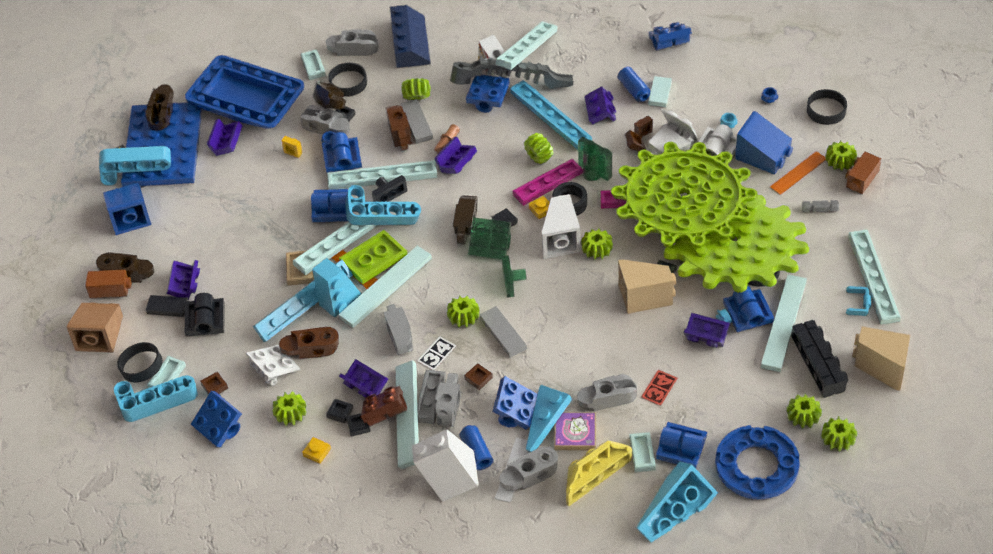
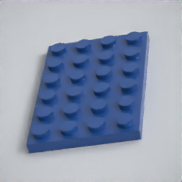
M188 102L173 103L168 127L161 131H154L149 128L145 116L147 105H132L126 148L168 147L171 151V167L161 171L123 172L121 179L122 187L138 182L140 186L194 183L202 108Z

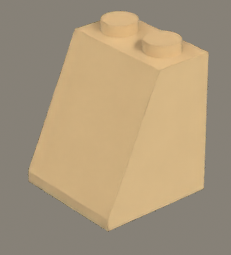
M623 259L618 260V286L627 314L673 305V297H676L674 288L676 277L674 273H671L669 266Z
M861 326L860 334L855 336L852 358H856L855 367L893 389L900 391L910 335Z

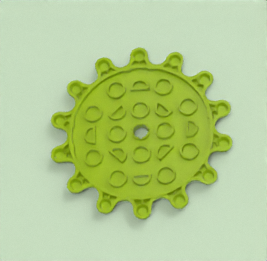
M666 142L664 144V152L660 155H654L648 150L639 151L637 156L641 164L638 167L625 165L619 168L620 176L628 182L625 185L614 186L611 189V194L614 198L627 202L624 206L617 209V216L621 220H638V224L634 227V232L638 237H644L653 232L660 234L661 243L664 247H671L679 238H687L695 248H701L705 243V236L708 234H716L722 239H728L732 235V228L729 226V222H747L751 217V212L743 208L741 204L754 201L757 197L755 189L745 188L741 185L742 182L750 177V170L747 168H730L728 166L732 160L730 152L724 151L716 156H710L706 153V145L702 142L694 143L688 151L680 150L675 142ZM687 193L688 195L681 197L680 194Z
M757 195L754 201L741 204L743 208L751 212V217L747 222L731 221L728 223L732 228V235L728 239H722L716 234H708L705 236L704 245L701 248H695L687 238H679L674 242L675 245L665 249L663 257L667 260L679 259L683 261V264L680 265L677 271L680 277L685 278L694 274L702 275L704 277L702 285L706 289H714L721 282H729L735 292L742 293L747 290V284L750 281H759L764 286L772 287L777 283L774 276L775 272L796 273L799 270V266L791 257L796 254H807L809 246L806 242L795 239L796 236L806 232L805 224L785 220L791 215L788 206L782 205L777 208H768L765 206V197Z

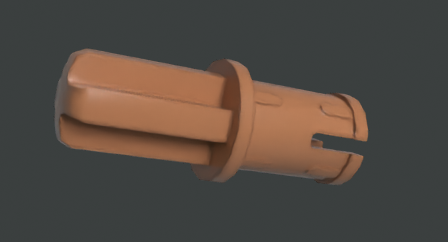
M451 124L446 133L441 135V140L435 147L437 154L441 152L453 137L459 134L460 128L457 125Z

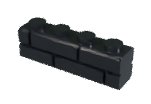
M814 320L793 325L791 337L822 396L826 398L846 391L848 383L847 373L841 371L840 361L837 356H833L830 342L825 341L822 327L817 326Z

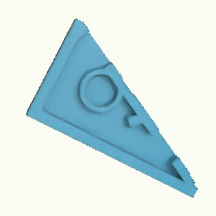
M540 385L526 450L529 453L538 449L572 400L569 394Z

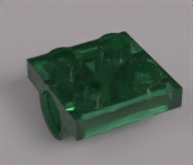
M582 136L578 140L579 166L583 168V177L588 181H596L600 178L609 181L612 178V152Z
M473 217L468 255L506 260L511 242V222Z

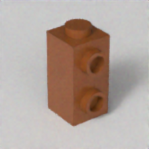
M866 151L861 157H857L854 167L846 173V187L863 194L880 171L882 158Z
M126 270L88 271L85 287L89 298L126 297L128 289H131V278L127 276Z

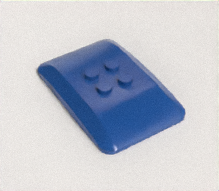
M219 55L211 61L185 94V99L188 103L214 114L252 126L271 129L280 122L305 87L304 82L300 79L226 55Z

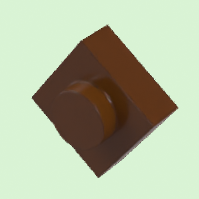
M648 115L634 123V132L642 136V138L652 133L653 119Z
M631 130L625 133L626 144L631 150L637 152L646 150L642 136Z
M477 363L464 375L465 381L480 390L493 378V374Z
M218 371L200 381L201 386L208 395L211 391L220 394L228 389L227 383Z

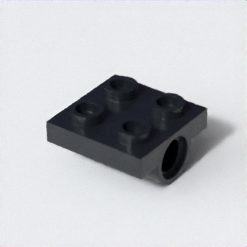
M203 292L197 294L194 297V301L185 302L184 332L186 337L224 333V298L214 299L211 294Z

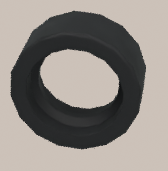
M575 182L559 184L554 189L552 197L568 194L578 196L581 200L574 203L573 206L576 216L582 214L588 205L587 191L584 186Z

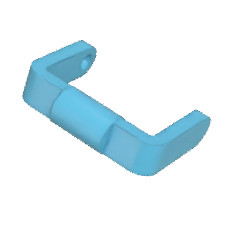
M848 286L846 288L848 293L865 294L863 296V307L865 309L848 308L846 314L868 315L869 308L871 307L869 289L867 287Z

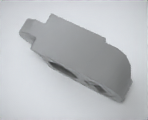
M370 30L341 31V35H332L326 39L327 49L337 52L338 56L372 55L379 49L377 37Z
M310 105L300 116L302 127L308 131L322 135L327 131L345 134L350 131L349 121L343 118L342 113L328 108L325 109L322 106Z
M395 304L386 306L387 311L383 313L387 330L397 355L412 351L411 327L403 308H396Z
M449 373L446 383H439L435 398L438 425L453 427L455 424L462 395L460 384H458V374Z
M626 374L613 375L593 381L592 386L582 388L578 392L577 401L582 408H593V411L625 405L636 399L637 386L631 377Z
M543 446L511 462L500 475L501 487L505 490L514 491L520 487L526 489L545 481L546 478L554 475L557 470L558 455L553 448Z

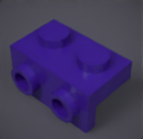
M601 86L584 96L588 118L592 124L606 117H609L612 121L616 120V109L612 102L614 98L610 91H606Z
M216 119L207 141V146L216 156L234 152L243 125L239 121L224 125L220 119Z
M453 137L435 157V161L441 173L457 174L472 159L477 149L475 145H462L458 137Z
M194 260L192 265L173 261L167 295L187 298L189 300L191 294H195L198 285L195 279H198L200 268H197L198 260Z
M691 313L687 328L684 329L683 333L689 341L698 343L700 340L706 342V345L717 348L718 345L723 347L730 323Z
M357 359L354 360L345 375L342 373L339 375L340 378L344 379V385L351 389L354 386L359 389L358 393L365 398L373 394L379 395L388 381L387 377Z

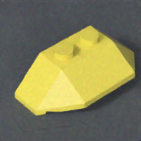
M606 441L596 448L588 450L585 456L579 460L573 461L568 467L566 504L568 506L572 505L632 461V448L624 444Z

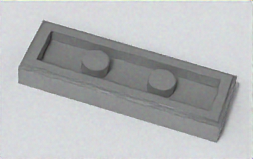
M415 99L401 103L400 105L403 111L406 112L409 127L416 144L433 139V134L418 100Z
M497 306L480 314L481 321L509 357L527 349L525 342Z
M425 371L417 403L419 423H435L437 415L435 398L439 383L445 381L446 373L444 371Z

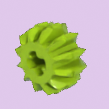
M412 78L403 81L401 87L403 98L409 101L428 98L431 92L429 80Z
M536 132L530 135L524 142V149L527 151V155L535 163L543 164L554 154L550 142L541 133Z
M841 140L839 143L833 141L832 145H828L825 154L828 166H833L834 170L838 168L841 171L844 168L849 170L851 166H854L857 158V151L854 145H849V142L842 143Z
M591 228L590 233L585 232L584 237L581 239L582 251L587 255V258L593 256L594 260L597 257L603 260L604 255L609 256L610 251L613 249L612 237L607 233V230L601 232L600 228L597 231Z
M459 295L458 299L452 298L451 303H448L447 317L452 325L457 324L459 328L465 325L467 328L468 324L474 325L475 320H478L479 305L474 298L469 299L468 295L462 298Z
M284 391L283 396L277 395V401H273L272 405L273 416H275L279 423L284 422L286 426L289 422H292L293 425H295V421L302 422V416L306 415V402L302 399V396L300 394L295 395L293 391L290 394Z
M806 393L803 397L797 394L795 399L791 398L786 409L788 420L793 421L794 426L801 425L802 429L805 425L811 428L813 424H817L822 414L820 401H815L814 396L808 398Z
M839 416L836 420L830 418L828 422L824 423L823 431H821L824 445H830V450L837 448L840 452L844 448L848 451L850 446L855 444L857 437L854 423H848V418L841 420Z

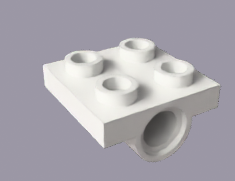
M720 124L716 129L708 127L698 142L706 145V153L710 156H716L721 152L727 151L733 157L736 152L737 137L733 136V131L730 127Z

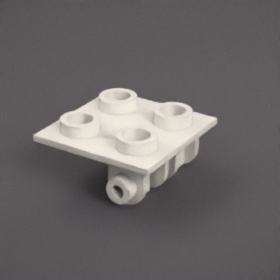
M661 109L667 120V124H663L661 129L667 125L690 142V146L694 143L693 139L699 140L696 130L693 129L692 123L689 120L678 118V115L671 110Z
M279 345L246 353L249 357V364L254 367L261 377H264L268 385H275L277 383V376L300 370L289 356L280 351Z

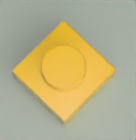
M288 136L283 137L281 140L283 152L299 158L303 154L300 141Z
M545 196L528 203L529 209L538 219L547 215L550 202Z
M312 437L302 451L303 457L321 464L331 450V446L322 440Z

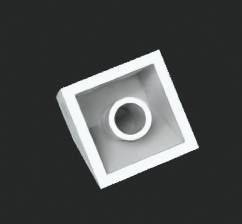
M570 194L551 198L542 229L544 259L581 252L580 226Z
M444 430L412 445L414 464L442 501L478 486L474 451L450 431Z

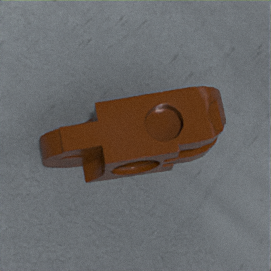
M401 105L386 107L394 147H400L401 151L408 150V145L412 144L406 112L403 111Z
M332 327L291 331V335H286L279 341V349L287 356L299 355V359L329 356L337 350L339 334Z

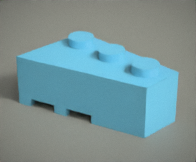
M324 259L312 269L319 306L334 318L361 295L360 291L343 270L329 259Z

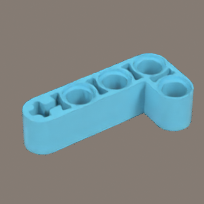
M165 146L103 149L99 153L101 182L108 186L116 184L117 173L161 171L171 167V151Z
M352 185L348 189L345 200L347 220L352 225H413L418 221L421 213V207L416 202H365L364 189L359 185Z
M189 375L178 377L136 393L133 392L131 384L127 381H121L114 386V393L122 416L127 422H134L190 402L198 395L195 381Z

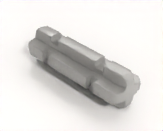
M828 200L813 201V203L803 201L802 211H838L839 201L830 200L828 202Z

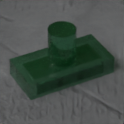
M509 255L501 256L507 298L515 297L513 281L527 280L526 269L511 270Z

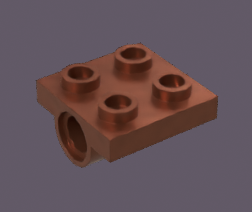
M400 385L388 387L379 395L373 394L365 398L361 412L364 423L367 422L369 426H373L386 420L387 414L391 418L407 411V405Z

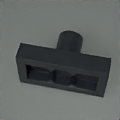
M400 175L390 182L384 177L378 178L375 183L378 188L372 191L373 202H389L408 191L406 178Z

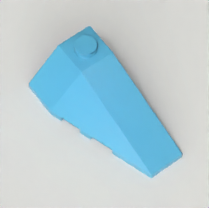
M679 462L666 477L636 528L649 542H653L672 530V527L678 523L685 522L694 513L705 509L718 492L692 464Z

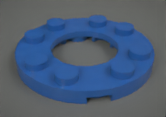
M747 425L731 431L721 440L716 451L715 466L720 480L732 492L750 499H769L783 494L794 484L799 473L800 462L795 444L784 433L768 426L760 428ZM750 447L765 448L771 451L777 458L778 467L774 474L767 478H749L748 475H744L738 468V456L742 451Z

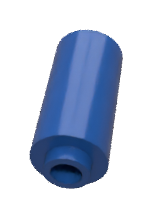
M624 67L619 71L617 75L618 80L637 102H642L649 98L650 89L631 67Z
M474 425L463 427L459 437L464 444L474 451L476 470L488 468L492 465L493 458L478 427Z

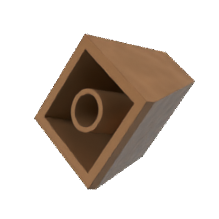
M94 302L80 304L67 324V330L75 351L114 352L123 319L119 304Z

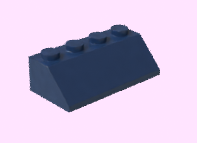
M408 5L391 6L390 15L396 67L430 65L425 15Z

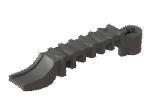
M481 56L479 60L471 64L454 62L450 81L454 84H470L471 78L477 75L481 76L482 70H486L487 75H491L492 69H494L497 76H501L502 70L506 71V76L510 77L511 72L514 71L515 76L520 78L521 72H524L525 80H529L531 73H534V84H538L540 74H543L544 83L550 88L573 86L574 83L573 75L556 73L548 65H541V63L533 64L531 62L523 63L521 61L510 70L496 65V60L493 58L484 59Z

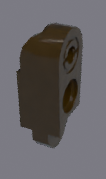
M316 81L313 92L315 102L325 109L340 110V108H345L346 100L343 98V91L331 83Z
M163 84L156 89L153 88L149 98L145 116L149 128L154 131H161L169 125L174 91L170 85Z
M460 196L458 204H456L452 227H454V232L457 234V244H466L467 235H473L478 209L477 196Z
M107 252L101 254L96 260L98 271L126 270L127 276L131 278V282L142 283L141 279L151 277L155 271L153 264L149 260L138 259L137 255Z

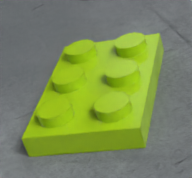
M382 230L341 256L339 260H343L353 276L364 284L407 255V250L385 230Z

